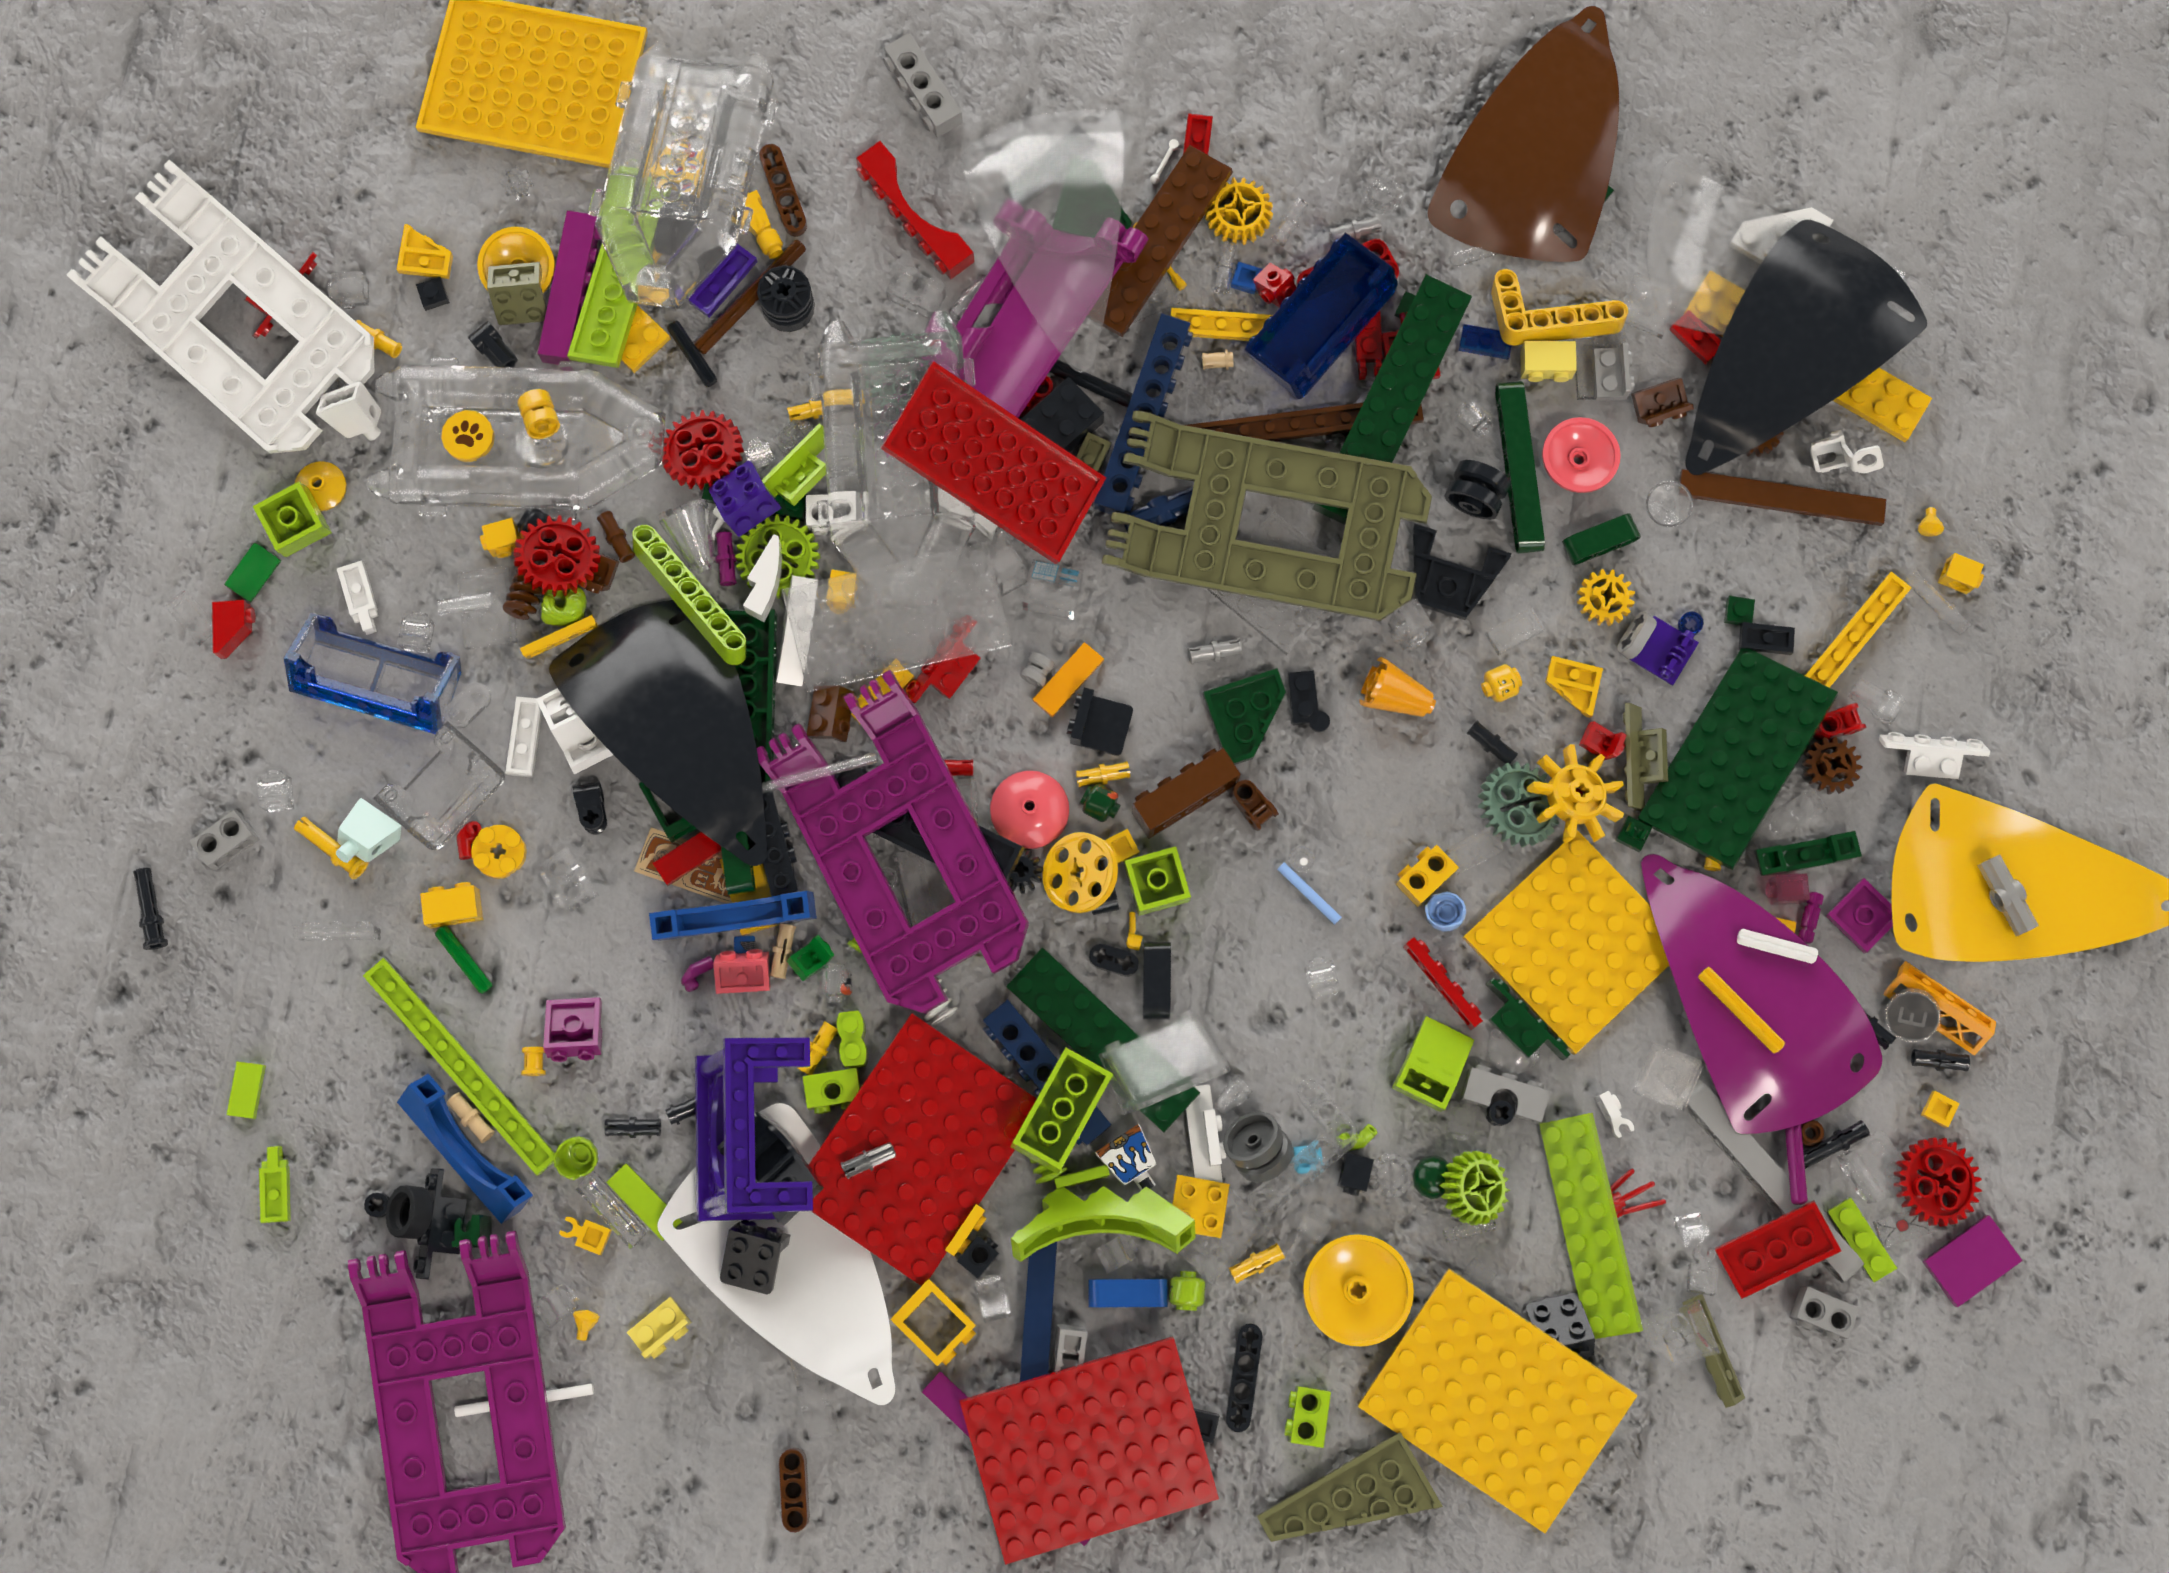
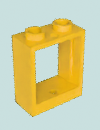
M928 1279L890 1319L936 1366H939L941 1363L946 1366L957 1355L954 1349L961 1342L966 1345L976 1335L973 1329L977 1325L931 1279ZM932 1292L966 1325L939 1355L934 1353L904 1323Z

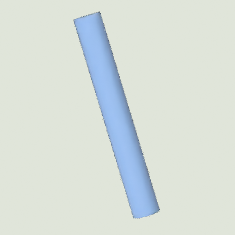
M1285 862L1277 869L1334 925L1342 918Z

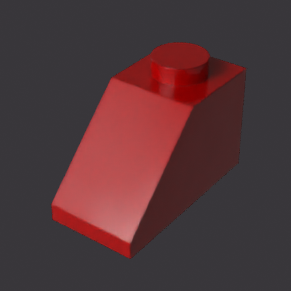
M245 600L212 602L213 653L220 659H227L252 632V623H255L256 620L255 610Z

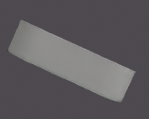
M1647 612L1639 613L1632 620L1617 646L1618 652L1626 659L1635 658L1642 651L1653 633L1657 621Z

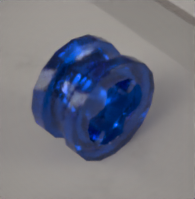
M1687 612L1679 619L1677 624L1678 630L1682 633L1689 630L1697 635L1703 628V618L1697 612ZM1686 619H1689V621L1693 619L1696 622L1694 625L1695 630L1692 627L1688 629L1685 626L1687 624Z

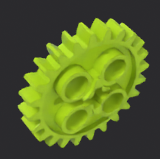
M776 514L773 522L768 517L765 519V524L759 523L756 525L757 528L755 530L753 528L748 531L749 536H740L744 544H737L736 547L742 553L736 554L735 558L737 561H741L736 566L738 571H744L740 575L742 580L748 578L755 566L754 561L764 551L763 549H758V546L762 545L766 548L768 544L767 539L774 534L780 537L782 556L784 560L782 559L781 569L789 571L787 577L780 578L776 594L777 599H780L781 592H785L788 596L792 575L815 579V574L811 569H819V564L813 560L821 559L820 553L813 551L819 549V545L816 542L811 543L815 539L814 534L806 535L809 531L808 526L805 525L800 528V521L798 519L791 524L788 515L784 521H781L779 515ZM794 547L802 549L801 554L798 556H791L789 552ZM787 562H790V563H792V564H797L798 567H797V568H794V567L790 566V564L787 563Z

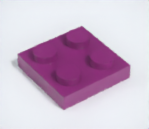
M1865 878L1861 879L1826 914V917L1864 954L1893 927L1892 904Z

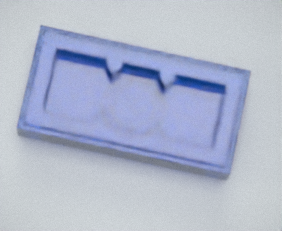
M1463 324L1458 351L1509 359L1512 345H1508L1502 340L1500 330Z

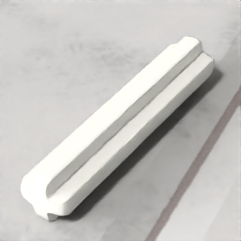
M1741 929L1737 935V943L1740 945L1812 964L1816 962L1818 956L1816 948L1750 930Z

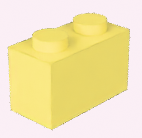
M1524 341L1520 349L1521 379H1528L1531 382H1540L1544 379L1566 382L1572 379L1577 371L1576 341Z

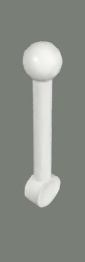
M1175 139L1169 141V149L1156 173L1150 177V182L1154 185L1159 183V176L1172 152L1178 149L1179 142Z

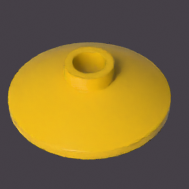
M313 462L305 466L295 479V483L301 482L309 488L321 512L337 506L346 493L347 483L343 472L329 462ZM317 480L322 481L319 487H314V483Z

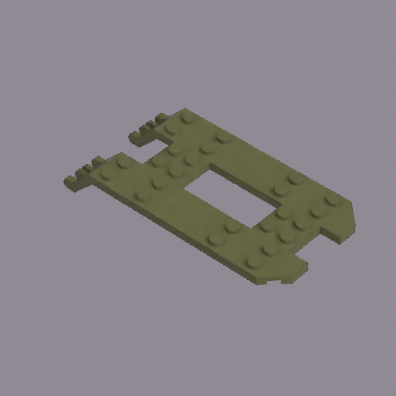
M1133 411L1132 420L1138 423L1150 424V429L1148 432L1139 428H1130L1129 435L1147 439V442L1129 438L1127 445L1132 448L1145 449L1144 457L1126 453L1124 454L1123 463L1139 466L1163 476L1194 481L1185 529L1181 530L1156 525L1128 514L1112 512L1111 521L1116 524L1129 525L1128 533L1115 529L1108 530L1107 536L1125 540L1126 543L1106 540L1105 546L1109 549L1123 550L1124 553L1122 559L1112 555H1104L1101 564L1117 567L1143 577L1376 621L1383 620L1411 601L1416 573L1391 569L1400 520L1427 524L1432 500L1431 494L1424 487L1411 466L1177 424L1148 412ZM1246 491L1347 509L1348 515L1339 559L1236 540Z

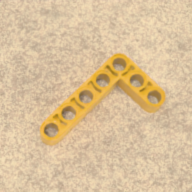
M1502 269L1496 273L1491 289L1502 340L1508 345H1523L1524 341H1557L1615 334L1623 329L1628 315L1627 305L1618 300L1525 311L1516 273L1509 269Z

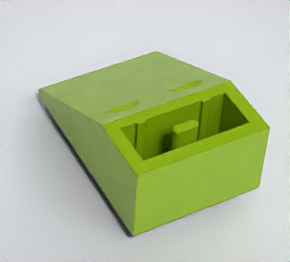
M1425 1016L1392 1089L1439 1112L1444 1111L1457 1086L1475 1039Z

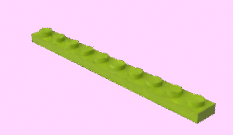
M382 958L363 975L368 983L536 1176L541 1175L554 1163L553 1156L555 1152L385 958Z

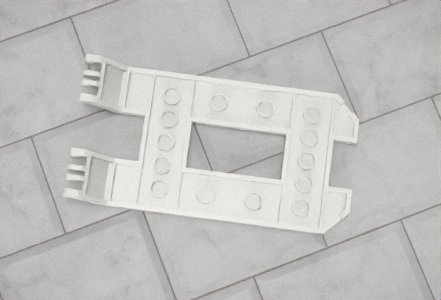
M168 160L164 167L170 173L175 174L177 178L170 184L164 176L156 173L154 177L167 189L163 192L152 181H149L147 187L160 195V197L152 203L149 197L143 192H139L135 198L194 249L159 286L144 271L100 236L96 241V245L108 253L102 261L98 258L99 256L92 250H88L85 254L98 266L94 268L81 257L78 261L79 264L91 272L87 279L84 280L81 277L82 275L74 269H71L66 275L111 311L267 452L272 454L306 450L323 430L305 414L338 377H341L349 385L359 381L363 384L366 383L375 372L374 337L172 161ZM232 283L299 340L298 344L266 380L200 322V319Z

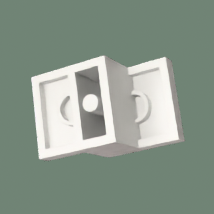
M558 688L536 699L552 734L564 752L574 774L613 755L579 718Z

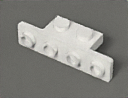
M1896 732L1879 736V741L1885 748L1908 750L1904 766V773L1906 775L1959 779L1963 755L1987 757L1990 755V750L1982 741L1977 739H1967V742H1962L1951 737H1941L1939 740L1931 739L1929 736L1917 734L1914 737H1904L1903 734Z
M1210 1085L1194 1086L1201 1093L1186 1109L1194 1177L1223 1183L1221 1159L1226 1158L1223 1142L1219 1143L1218 1132L1222 1131L1221 1116L1215 1115Z

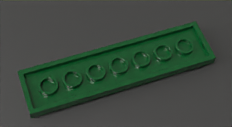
M1043 947L1006 986L1079 1055L1113 1073L1109 1083L1163 1133L1169 1129L1200 1095L1201 1092Z

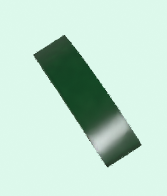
M1856 831L1784 846L1777 845L1754 850L1761 876L1805 870L1862 857Z

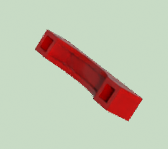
M881 141L856 158L858 166L856 171L864 182L867 180L870 182L875 196L879 200H885L891 215L895 219L900 218L904 223L903 228L911 238L915 236L920 242L918 246L926 256L930 255L935 260L934 265L942 275L946 274L951 280L975 262L974 252L958 233L945 231L931 225L911 209L904 199L897 182L896 159Z

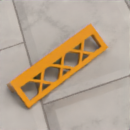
M1907 961L1899 967L1897 977L1884 991V996L1894 1000L1898 994L1893 991L1901 983L1909 988L1911 992H1918L1928 996L1936 1004L1937 1009L1942 1010L1939 1011V1023L1936 1030L1974 1056L1995 1033V1020ZM1951 1016L1956 1020L1957 1027L1944 1026L1941 1024L1940 1017ZM1963 1032H1975L1981 1038L1975 1045H1972L1964 1039Z

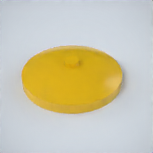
M1348 1235L1330 1241L1313 1256L1304 1275L1303 1298L1311 1320L1323 1334L1345 1345L1370 1346L1388 1339L1404 1324L1413 1303V1280L1406 1262L1391 1245L1372 1236Z

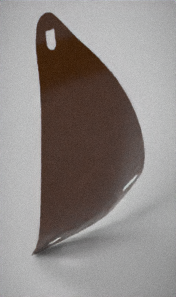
M1586 7L1571 20L1563 22L1549 31L1518 61L1491 94L1459 142L1434 192L1427 214L1430 223L1435 228L1467 245L1497 254L1549 262H1572L1585 258L1605 201L1614 161L1619 122L1617 70L1610 49L1605 14L1599 7ZM1588 19L1597 23L1590 33H1586L1581 29ZM1455 200H1462L1467 205V214L1461 219L1453 217L1450 211L1451 204ZM1555 224L1562 225L1576 238L1577 246L1575 248H1570L1554 233L1553 226Z

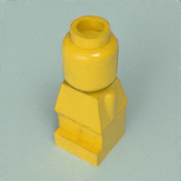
M755 190L736 199L738 212L746 228L756 237V242L762 253L768 255L770 259L779 257L783 253V242L777 231L771 228L758 191Z

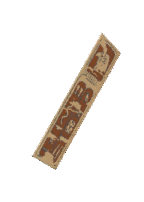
M651 827L634 872L664 882L652 863L687 840L680 838L671 843L665 832ZM722 852L671 884L726 904L732 903L730 895L727 893L725 877L720 863Z

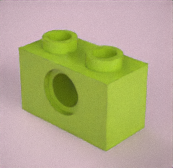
M857 1068L803 1076L807 1109L814 1110V1114L831 1112L830 1107L841 1106V1110H846L861 1088L859 1070ZM831 1085H838L840 1087V1095L836 1099H829L826 1095V1091Z

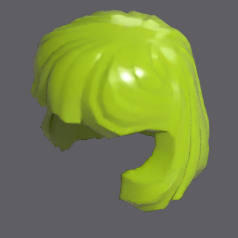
M578 587L575 594L571 589H567V596H564L562 591L558 590L556 597H553L552 590L548 589L541 604L542 621L545 624L555 626H569L580 621L584 616L587 605L584 591Z

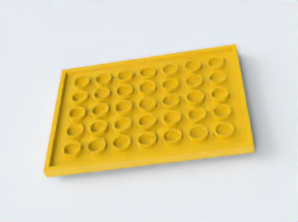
M449 0L416 129L422 133L614 169L648 34L647 28L503 0Z
M1448 1268L1366 1391L1358 1407L1394 1432H1401L1407 1441L1543 1533H1546L1638 1395Z

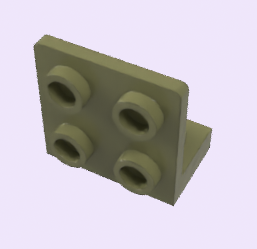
M540 262L488 267L487 289L499 325L542 322L545 320L547 306L541 288L542 268Z

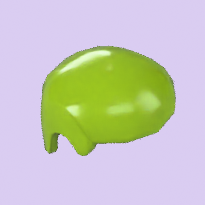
M581 1136L571 1137L562 1142L553 1156L554 1167L561 1176L569 1180H576L590 1174L594 1167L597 1166L599 1160L598 1149L591 1140Z

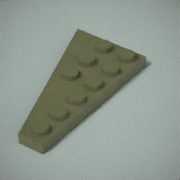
M1399 1432L1258 1514L1257 1518L1269 1540L1273 1542L1332 1530L1334 1528L1387 1519L1398 1515L1441 1508L1443 1506L1404 1437Z

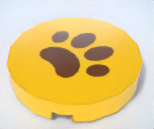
M470 410L457 412L447 419L442 428L441 435L444 448L453 458L463 462L477 461L478 458L486 456L494 445L495 438L494 430L488 419L484 415Z

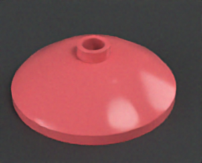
M1578 417L1565 420L1551 430L1543 445L1542 459L1546 472L1557 485L1571 492L1589 493L1601 489L1612 480L1620 464V448L1617 439L1605 425L1590 418ZM1574 458H1580L1582 464H1576Z
M1038 771L1018 772L1003 780L995 790L990 805L991 820L1000 836L1023 846L1025 849H1038L1055 841L1065 829L1069 818L1068 798L1062 786L1051 776ZM1028 802L1035 805L1031 811L1026 810L1024 807Z

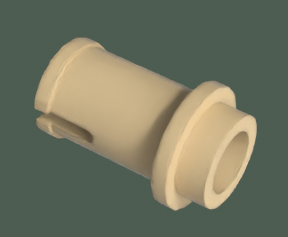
M1225 349V352L1202 353L1203 370L1211 368H1226V370H1229V367H1234L1233 352H1228Z

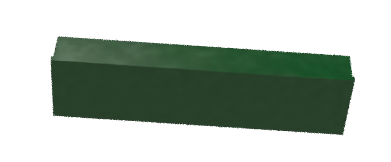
M723 609L746 638V658L741 664L735 665L746 699L756 748L763 746L768 753L770 761H773L774 751L771 749L769 741L774 738L778 615L775 609H771L765 622H762L745 611H728V609ZM759 764L762 790H772L773 792V781Z

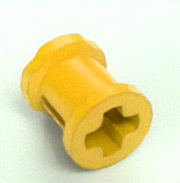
M523 1047L524 1070L521 1071V1075L545 1076L546 1071L543 1070V1054L545 1051L543 1047Z

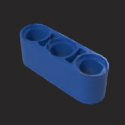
M1168 1279L1088 1280V1307H1168Z

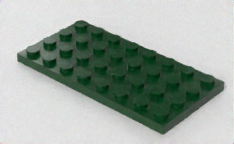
M1740 649L1668 767V781L1659 782L1638 816V821L1733 870L1837 698L1838 692L1751 649Z

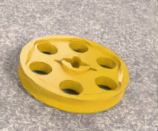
M1085 832L1069 834L1057 841L1046 856L1042 872L1044 889L1049 899L1058 907L1074 913L1090 912L1100 907L1112 894L1118 877V863L1114 851L1102 838ZM1090 840L1091 849L1088 853L1083 854L1081 846L1084 841ZM1063 849H1067L1069 853L1068 859L1061 863L1059 853ZM1102 857H1106L1108 865L1103 871H1100L1098 869V861ZM1079 868L1084 869V872L1080 873V877H1077L1076 874L1080 872ZM1060 874L1062 876V884L1060 887L1054 888L1053 878ZM1095 883H1100L1101 893L1093 897L1091 893L1092 887ZM1076 891L1079 899L1075 905L1071 906L1069 904V896L1072 892Z

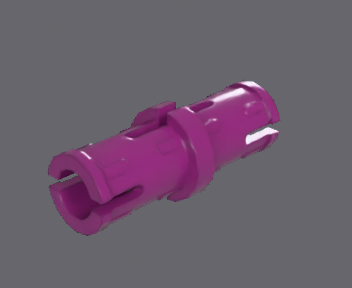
M719 532L715 534L718 555L715 558L716 563L719 564L720 585L733 586L737 584L734 564L737 560L733 553L732 533Z

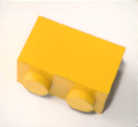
M470 882L457 883L455 888L444 889L443 886L428 888V892L420 893L423 922L430 929L483 920L480 889L471 885Z

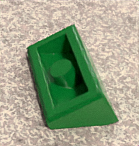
M254 543L224 585L251 603L281 560L257 543Z

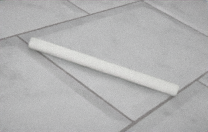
M591 1383L546 1391L547 1401L552 1402L593 1395L594 1385ZM489 1401L455 1406V1416L462 1417L490 1412Z

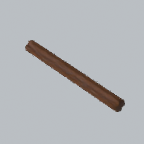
M794 240L695 342L694 345L700 353L706 354L758 301V283L766 272L771 268L781 265L792 266L806 251L801 241Z

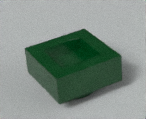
M1729 595L1726 601L1724 623L1740 625L1742 622L1753 623L1755 599Z

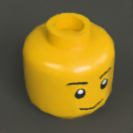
M1504 664L1485 672L1481 688L1487 698L1491 697L1495 702H1502L1518 695L1522 686V679L1515 667L1511 668L1509 665Z

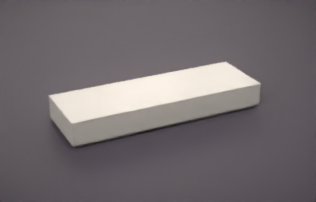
M516 696L505 771L507 775L534 776L542 711L536 700L537 698Z

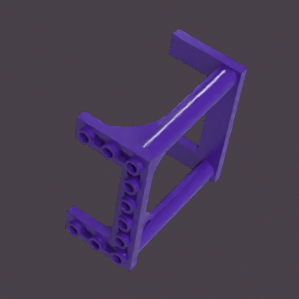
M724 1038L723 1049L714 1055L695 1056L697 1221L775 1219L771 1212L813 1211L812 1181L755 1183L754 1083H777L778 1068L809 1067L810 1038ZM723 1140L724 1156L720 1154V1152L717 1149L718 1145Z

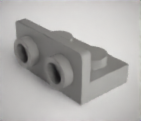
M1622 343L1620 348L1593 349L1595 401L1626 400L1635 386L1634 376L1630 375L1633 354L1632 351H1628V343Z

